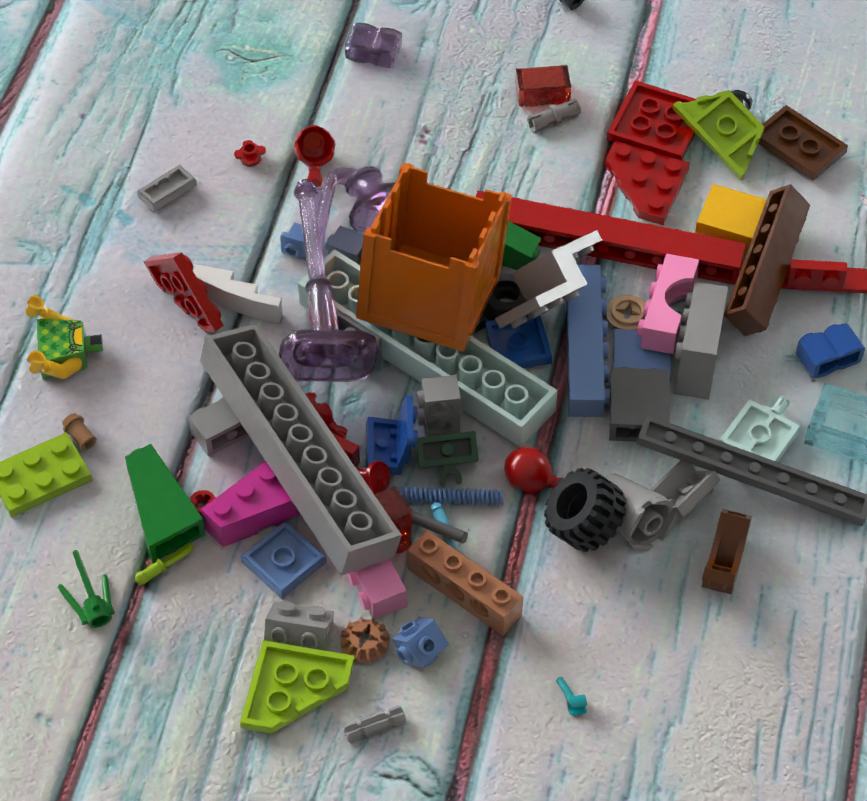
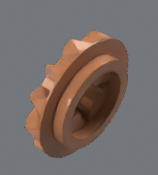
M360 617L358 621L353 623L349 621L347 627L341 631V649L344 654L353 655L355 662L371 663L382 658L388 651L390 633L386 630L384 623H378L374 617L371 620ZM370 632V640H367L362 645V648H360L359 637H363L365 633Z

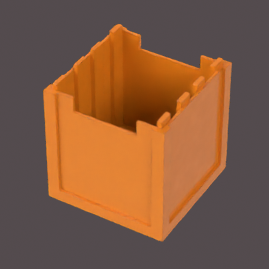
M403 162L399 170L398 179L371 227H367L363 234L356 318L464 352L500 278L513 195L503 191L498 193L485 189L484 199H480L427 183L428 171L414 168V165Z

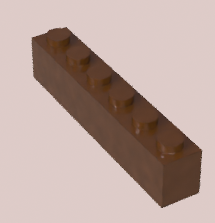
M791 184L769 192L724 314L744 336L760 333L767 329L784 283L790 260L806 221L810 204Z

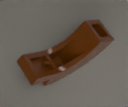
M722 509L711 553L704 569L701 587L732 595L752 516Z

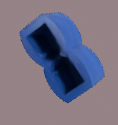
M847 323L833 324L826 328L824 332L804 335L798 341L796 355L812 378H820L831 374L837 369H845L862 361L865 347Z

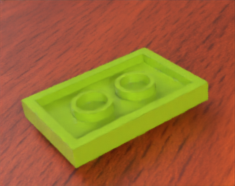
M67 432L0 461V499L10 517L93 481L89 469Z

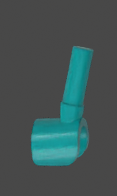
M563 677L557 678L556 682L567 699L569 714L579 715L587 713L585 694L574 696Z

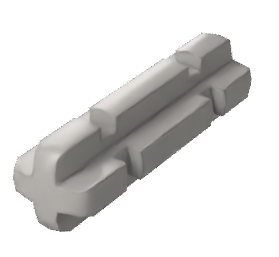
M396 706L388 709L389 713L385 714L382 711L360 719L361 723L359 724L355 721L345 725L344 733L349 743L362 740L361 736L367 738L389 730L391 725L397 727L405 724L406 717L401 706Z

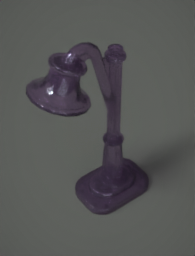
M365 166L360 169L353 167L335 168L328 173L322 189H317L312 181L308 179L298 181L294 189V196L299 200L309 281L305 285V290L308 293L310 329L297 330L288 334L280 344L278 355L296 381H359L372 374L375 369L379 355V344L375 336L365 331L338 330L335 308L330 292L332 283L325 276L322 248L334 192L338 184L344 185L347 194L354 197L356 201L349 213L350 226L363 234L367 227H371L395 182L384 183L382 181V172L377 167Z

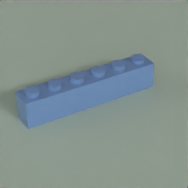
M578 265L587 285L578 289L580 295L566 302L568 417H603L604 406L610 405V388H604V382H609V365H604V360H608V343L603 342V337H607L608 322L607 320H602V315L607 313V298L601 297V293H606V276H601L600 265Z

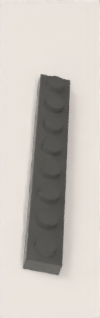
M646 414L636 442L640 446L703 469L715 471L717 474L863 526L866 521L867 494Z

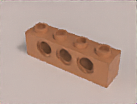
M428 530L407 550L409 571L502 636L522 616L523 596Z

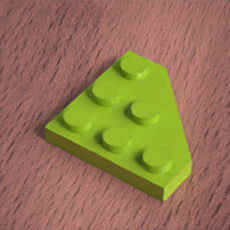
M262 640L240 720L241 729L273 734L346 691L349 687L355 657L348 654Z

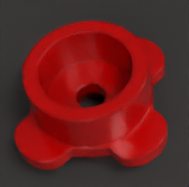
M246 140L242 143L243 146L234 152L235 158L240 159L243 165L252 167L260 163L261 155L266 153V148L262 145H256L251 140Z

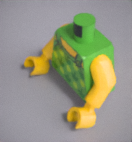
M37 295L29 298L27 301L28 307L25 310L26 315L31 318L40 316V319H37L38 351H32L27 358V362L31 363L29 371L33 374L41 372L42 379L52 377L67 379L76 372L85 370L88 367L87 353L103 351L102 334L86 336L84 324L81 320H74L63 316L48 307L44 309V301Z

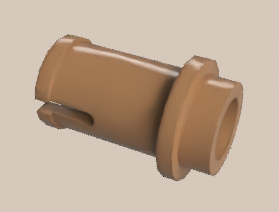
M73 413L63 420V431L73 437L81 450H88L95 445L97 438L86 427L84 418L81 415Z

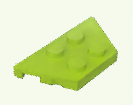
M730 90L718 92L713 96H700L696 100L681 103V101L674 103L673 110L739 180H742L765 127Z

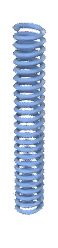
M391 486L390 492L389 487H385L388 503L392 500L393 503L397 501L399 504L401 501L404 504L406 500L407 504L410 501L412 504L414 502L418 504L419 501L423 504L425 500L426 504L430 501L431 505L435 502H439L442 505L444 500L445 505L448 502L450 505L452 503L456 505L457 502L461 505L463 500L464 505L468 502L469 506L471 503L475 506L477 502L478 506H480L482 500L483 506L486 502L488 506L490 503L494 506L495 502L499 506L501 500V505H504L502 489L499 492L495 489L493 494L492 489L488 492L487 488L485 491L481 488L480 492L476 489L474 494L473 488L470 491L468 488L466 491L462 488L461 493L459 488L456 489V493L454 488L451 491L449 487L447 491L443 488L442 493L441 489L438 488L436 493L435 487L433 490L429 487L428 491L424 487L422 493V488L419 487L417 493L416 487H414V490L410 487L409 492L408 488L405 487L403 494L402 486L399 488V492L397 486L395 490Z

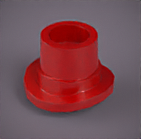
M373 461L368 465V468L356 467L380 502L386 494L385 487H389L391 475L387 464L382 461Z

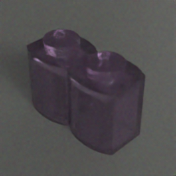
M353 23L345 43V58L358 63L370 62L376 66L393 68L402 47V33L392 28H376L367 23Z

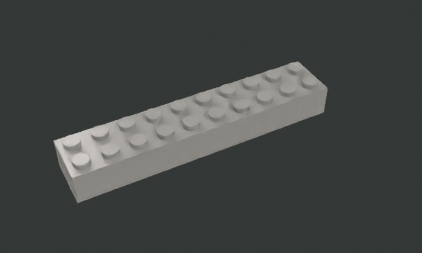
M253 324L206 336L200 362L341 576L393 559L402 534L259 326Z

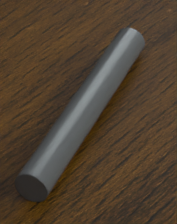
M393 502L387 507V513L462 544L468 538V533Z

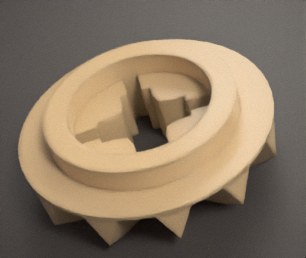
M633 295L617 296L607 304L606 320L611 323L612 329L637 330L639 320H645V317H643L645 301ZM628 309H631V316L629 319H625L624 315L628 312Z

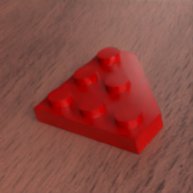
M615 140L606 157L605 166L617 179V185L625 198H628L632 203L636 216L664 226L689 171L690 162Z
M182 252L156 255L143 261L156 285L163 292L167 290L170 294H174L176 296L173 298L174 303L187 315L191 313L192 316L199 319L197 324L204 332H215L224 326L220 319L222 316L219 309L214 304H211L206 295L208 293L206 286L195 276L193 272L194 266L186 255H183Z

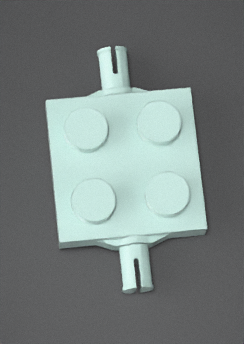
M780 396L772 408L762 406L749 399L719 441L778 462L799 433L800 425L788 420L782 414L790 404L787 398L784 400V396Z

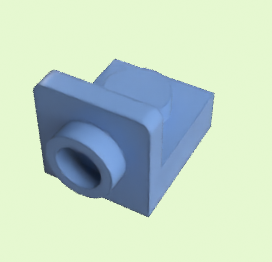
M294 222L288 233L282 232L280 235L281 253L287 254L290 257L307 260L320 238L319 230Z

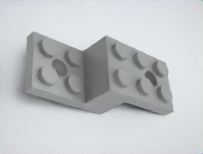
M597 230L552 250L512 272L527 302L495 318L500 329L509 324L515 328L527 322L528 319L532 320L544 312L546 313L580 295L578 289L587 285V282L575 260L595 250L593 245L602 240Z

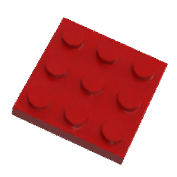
M635 80L607 132L606 140L612 142L616 140L683 160L696 133L673 110V104L678 101L686 103L696 99Z

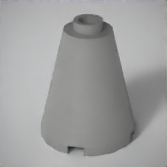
M614 473L605 476V478L623 491V497L626 498V504L623 506L626 509V513L621 519L623 521L621 527L618 528L628 544L634 549L642 551L654 547L651 542L657 538L662 541L673 528L677 518V512L673 509V506H675L674 502L619 474Z

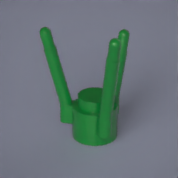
M74 550L75 563L89 597L83 602V609L62 584H59L57 588L79 615L82 625L88 624L91 628L102 627L111 621L112 615L115 613L111 604L108 576L106 574L102 575L104 599H101L99 595L94 593L78 550Z

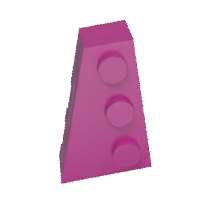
M266 461L201 509L205 530L222 547L259 534L258 530L275 524L277 527L285 520L300 515V512Z

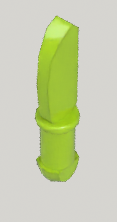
M192 543L185 544L162 560L157 559L155 563L139 571L135 575L136 583L143 585L160 573L166 572V567L194 550Z

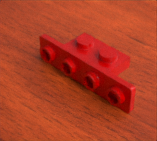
M791 259L781 289L867 294V269L847 267V262Z

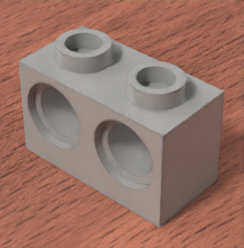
M457 376L421 379V391L416 392L418 404L417 420L419 426L424 425L426 437L460 433L461 397Z

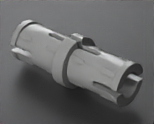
M574 98L563 104L550 105L544 111L529 115L527 122L534 132L552 124L554 126L561 124L562 120L581 114V107Z

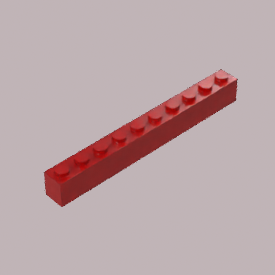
M477 191L476 197L484 199V192ZM512 197L509 221L540 237L541 240L538 246L557 249L597 230L602 240L594 244L595 250L586 256L656 270L658 264L664 263L666 254L699 259L698 278L732 285L736 284L741 270L746 243L521 198Z

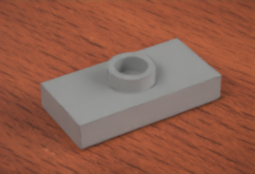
M178 165L137 190V195L153 212H156L196 187L197 182L181 165Z

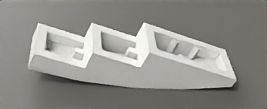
M193 264V272L197 279L201 280L208 291L206 295L210 301L252 318L281 323L283 317L282 298L258 294L257 284L235 281L234 271Z

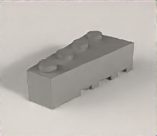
M695 281L693 292H687L675 359L680 360L675 394L709 400L728 293L727 286Z

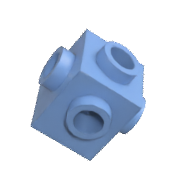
M418 617L416 620L404 624L399 629L400 633L392 639L397 647L396 654L399 659L406 665L418 667L431 665L437 659L436 655L449 645L436 621L423 617Z

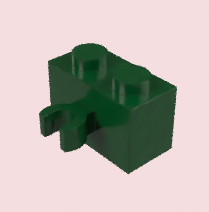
M475 431L419 437L417 440L419 469L443 466V471L439 476V482L442 487L446 486L445 476L448 474L455 475L457 485L461 484L462 476L455 465L479 461Z

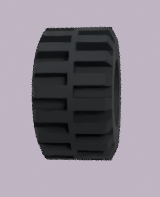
M578 468L575 472L567 473L566 477L561 478L558 481V485L555 488L553 487L550 492L551 496L547 498L545 504L547 505V508L544 510L545 524L549 531L582 552H588L589 549L594 551L600 545H606L608 539L616 535V530L618 527H621L623 523L621 519L626 513V509L623 507L626 504L623 491L607 478L590 468Z

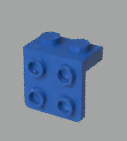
M406 395L397 420L377 417L367 418L366 468L373 461H382L389 467L390 474L401 475L404 465L410 463L411 447L415 448L418 440V431L413 430V423L415 424L417 419V406H413V396Z

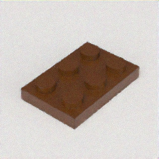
M787 105L762 124L765 128L758 144L811 180H815L847 153V144Z

